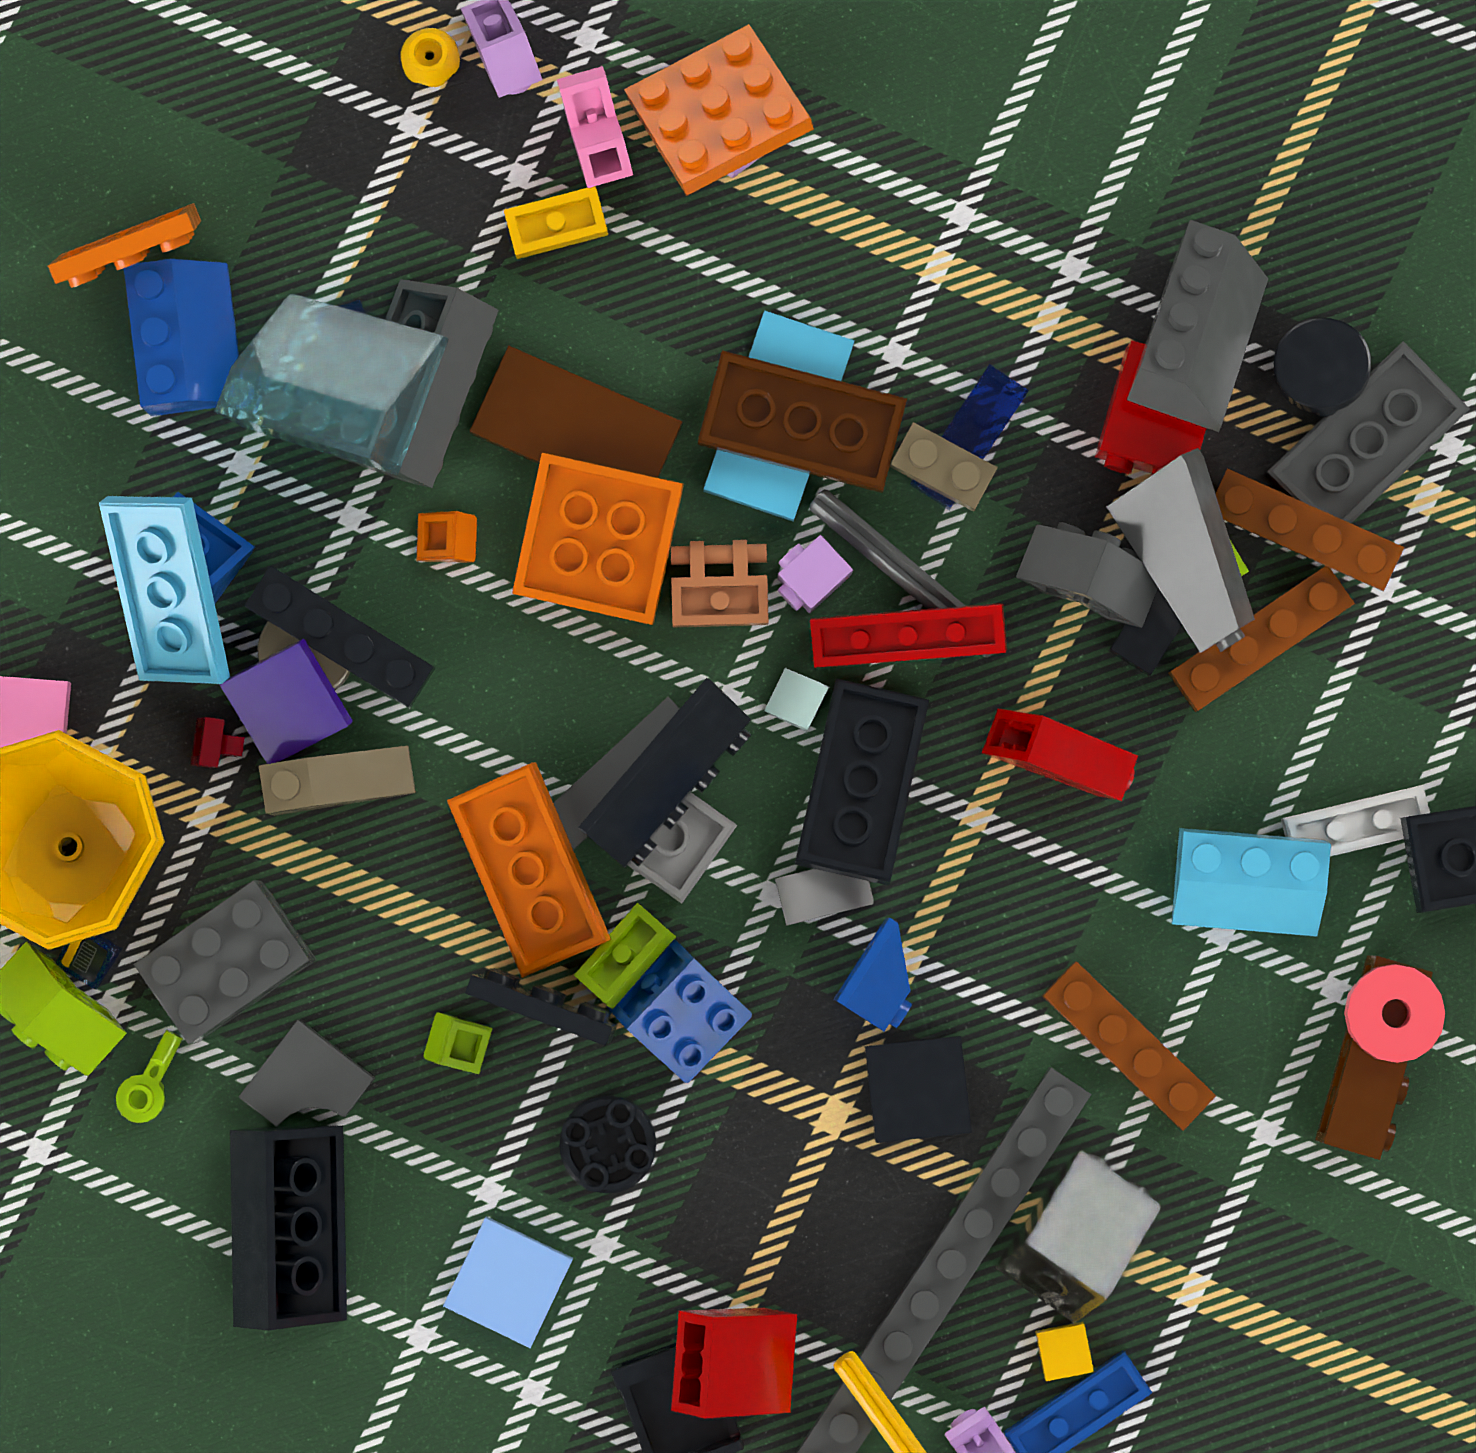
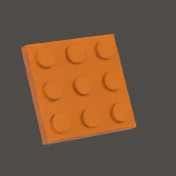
M749 24L624 89L630 105L686 196L814 130L810 116Z
M193 203L62 253L48 265L55 284L68 280L70 287L73 288L98 278V275L102 274V271L106 269L105 265L113 262L116 270H120L143 261L147 253H150L149 248L160 245L163 253L189 243V240L195 235L194 230L201 222V219Z
M542 453L512 594L653 625L684 483Z

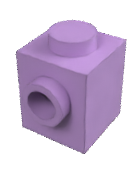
M819 535L805 549L800 544H797L778 562L783 570L778 573L777 579L782 586L777 591L794 610L797 611L803 606L810 614L852 575L853 569Z

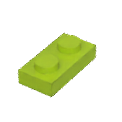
M636 903L609 934L611 940L602 943L574 974L580 982L612 1010L676 937L639 903Z

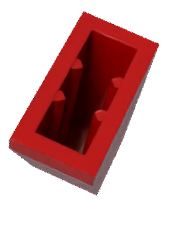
M997 709L982 754L1090 794L1122 801L1125 791L1129 789L1133 782L1134 766L1138 755L1048 717L1004 709Z

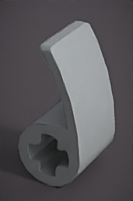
M817 869L775 879L786 926L873 904L870 884L866 880Z

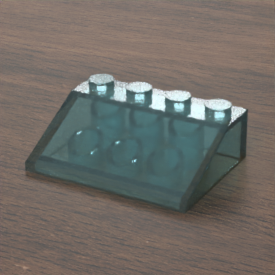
M290 293L231 366L214 412L246 429L398 475L449 339L442 335Z

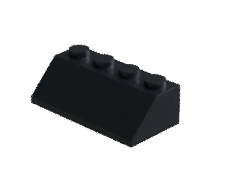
M706 678L578 828L624 868L631 861L639 867L656 848L657 844L651 838L664 824L671 830L689 809L683 803L685 798L694 788L703 793L720 773V770L714 765L727 751L734 756L751 737L752 734L746 730V727L751 723V718L715 683Z
M343 1126L267 1127L230 1130L233 1327L270 1331L346 1321L347 1287Z

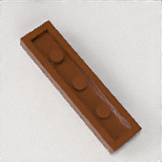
M1228 468L1216 492L1224 521L1383 592L1405 548Z
M1324 566L1255 613V620L1241 628L1245 635L1243 639L1220 652L1216 645L1202 653L1198 652L1168 674L1193 710L1197 712L1355 603L1331 568Z
M1074 961L1043 993L1042 997L1180 1130L1184 1131L1216 1097L1201 1080L1077 961Z

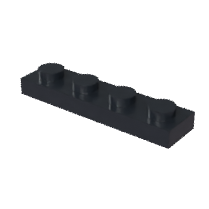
M271 565L245 604L246 608L299 641L304 638L309 647L409 709L435 670V667Z

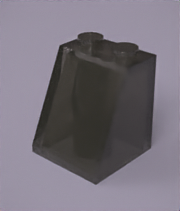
M1080 1150L1064 1164L995 1268L1070 1321L1076 1323L1108 1300L1159 1212L1161 1205L1151 1199L1149 1192L1144 1187L1134 1182H1127L1112 1172L1105 1160Z

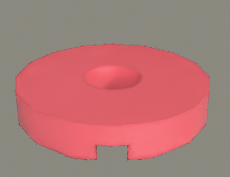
M1391 964L1371 969L1353 985L1347 995L1344 1015L1349 1034L1364 1052L1366 1051L1367 1054L1375 1059L1399 1063L1417 1059L1433 1047L1443 1030L1445 1009L1442 995L1429 977L1415 968ZM1398 999L1405 1005L1407 1017L1402 1025L1393 1028L1383 1020L1382 1010L1388 1001Z

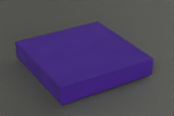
M304 638L231 676L223 684H220L267 764L277 763L348 727L353 722Z

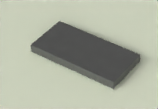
M1403 341L1370 372L1366 388L1353 403L1338 410L1332 416L1323 417L1265 475L1284 494L1352 523L1470 408Z

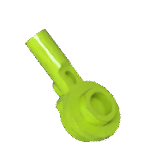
M166 1029L144 1073L124 1080L118 1088L116 1095L117 1108L127 1120L135 1123L149 1122L156 1118L163 1110L165 1093L161 1080L183 1040V1037Z

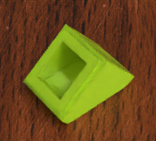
M437 1012L424 1051V1058L436 1064L479 1074L492 1028Z

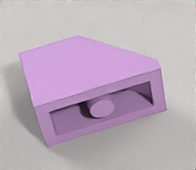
M480 0L460 8L489 79L499 98L507 94L522 93L532 84L543 80L525 31L509 0Z

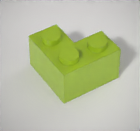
M25 942L0 969V1014L15 1024L11 1030L19 1040L32 1049L38 1044L44 1047L47 1057L61 1069L67 1071L72 1066L88 1077L127 1034L106 1007L78 989L58 963L28 942Z

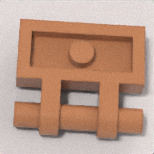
M733 540V545H704V541H690V546H671V565H690L691 576L671 578L673 627L768 625L767 575L748 576V563H767L766 544H747V540ZM705 564H733L734 576L705 577Z

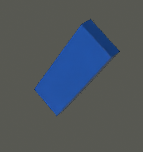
M1122 1350L1094 1369V1372L1088 1373L1004 1431V1434L1017 1453H1066L1152 1394V1391L1125 1351Z

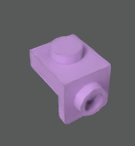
M985 1407L978 1411L970 1409L960 1414L951 1423L952 1429L945 1433L946 1438L957 1453H1016Z

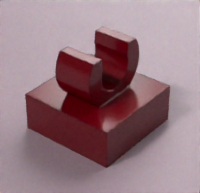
M197 718L190 766L218 768L220 755L242 757L245 738L223 735L225 721L223 719Z

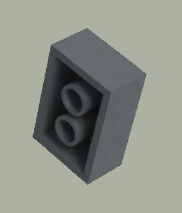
M254 880L133 965L189 1045L199 1043L317 959L264 882Z

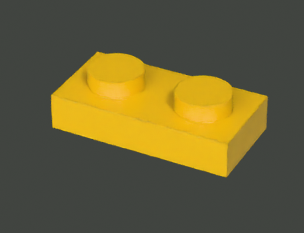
M596 186L504 210L517 259L608 235Z

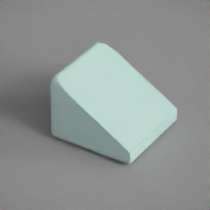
M785 668L764 711L807 732L829 687Z

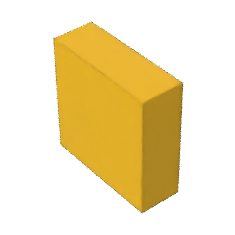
M1083 1322L1035 1331L1044 1379L1046 1381L1094 1372Z

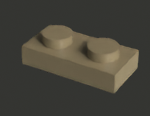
M914 422L890 464V467L973 512L998 468Z

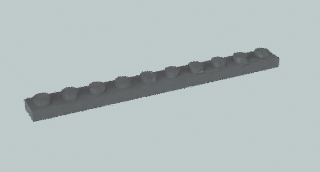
M1051 1067L1048 1068L859 1355L860 1360L890 1401L1092 1095ZM843 1381L795 1453H856L874 1427V1424Z

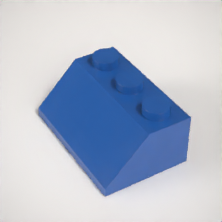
M165 259L136 263L124 268L140 407L150 416L245 404L228 264Z

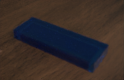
M989 364L941 437L984 460L1029 390ZM912 480L910 483L911 486L949 511L955 503L915 480Z

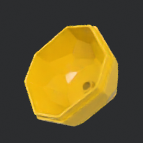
M60 730L1 747L0 924L48 950L117 929L165 843L146 776ZM69 839H74L77 842L76 852L71 856H65L62 852L63 844Z

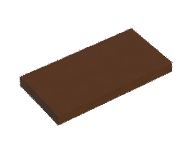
M508 345L470 429V433L540 464L541 454L548 453L659 478L683 425V421Z
M722 350L698 445L883 493L907 398Z

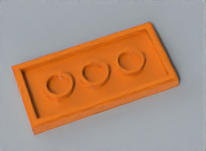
M536 762L447 800L521 977H525L611 940Z

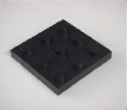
M486 968L485 974L471 975L465 994L604 1046L612 1042L618 1023L609 1020L612 1011L588 1002L580 1003L578 1008L564 1004L566 994L542 985L533 986L531 991L518 986L521 977L497 968Z

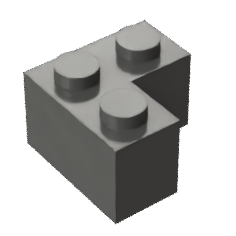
M1059 522L1057 528L1036 525L1016 578L1044 594L1079 602L1106 619L1140 628L1143 627L1158 586L1136 552L1128 548H1119L1120 539L1094 530L1092 537L1086 536L1083 530L1063 522Z

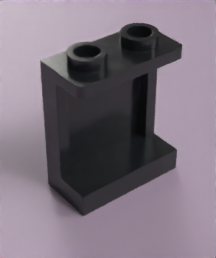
M676 1342L612 1366V1377L617 1390H620L643 1453H736L744 1449V1441L735 1417L705 1419L671 1411Z

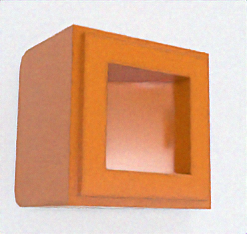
M459 511L418 513L416 561L474 562L476 559L477 537L476 516Z

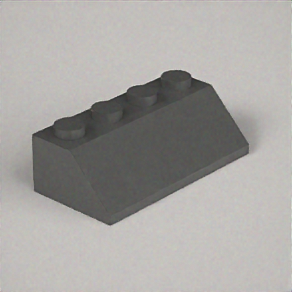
M1193 220L1189 221L1173 261L1127 398L1128 401L1216 432L1220 431L1268 281V277L1236 235Z
M400 279L334 456L404 482L433 488L435 479L442 469L443 458L453 431L458 426L460 413L469 388L476 378V370L484 348L492 335L493 324L499 310L459 288Z

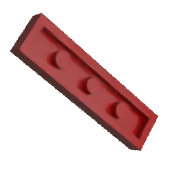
M1003 603L821 617L810 620L814 668L1007 652Z

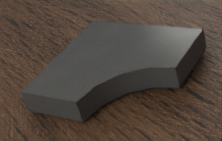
M299 1019L239 1095V1098L276 1127L291 1114L307 1108L329 1109L346 1117L376 1078Z

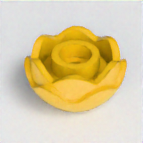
M424 28L414 32L406 39L401 49L400 58L404 73L414 83H420L429 87H439L457 72L460 65V56L456 42L449 34L436 28ZM427 53L434 54V58L431 60H427L425 56Z

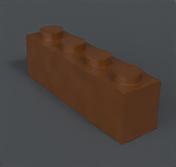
M1367 955L1361 977L1373 968L1391 964L1415 968L1430 979L1433 972L1380 956ZM1398 999L1388 1001L1382 1010L1383 1020L1393 1028L1402 1025L1407 1017L1405 1005ZM1346 1028L1315 1141L1380 1160L1382 1152H1388L1394 1141L1396 1124L1391 1123L1395 1105H1402L1407 1095L1409 1077L1404 1076L1408 1061L1395 1063L1373 1058L1359 1047Z

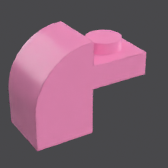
M603 66L557 79L564 111L587 188L632 176L633 172L624 137L615 113Z

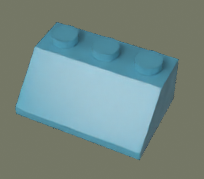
M1179 828L1171 924L1317 936L1327 894L1331 843L1318 839Z

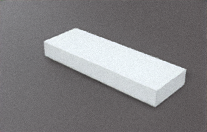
M1420 785L1282 818L1281 822L1285 837L1325 840L1331 843L1330 856L1404 839L1400 818L1427 814L1430 811L1424 787Z

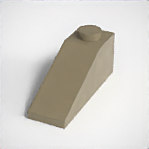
M409 746L309 757L259 765L265 812L273 816L416 793Z

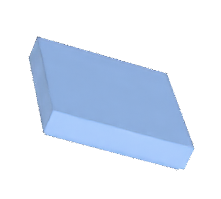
M486 1216L443 1307L531 1348L573 1258Z

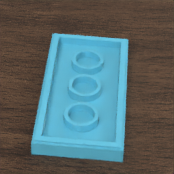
M764 310L749 357L841 381L854 345V340ZM717 450L703 490L706 493L794 522L810 474Z
M107 496L99 502L139 680L223 684L230 678L192 498Z

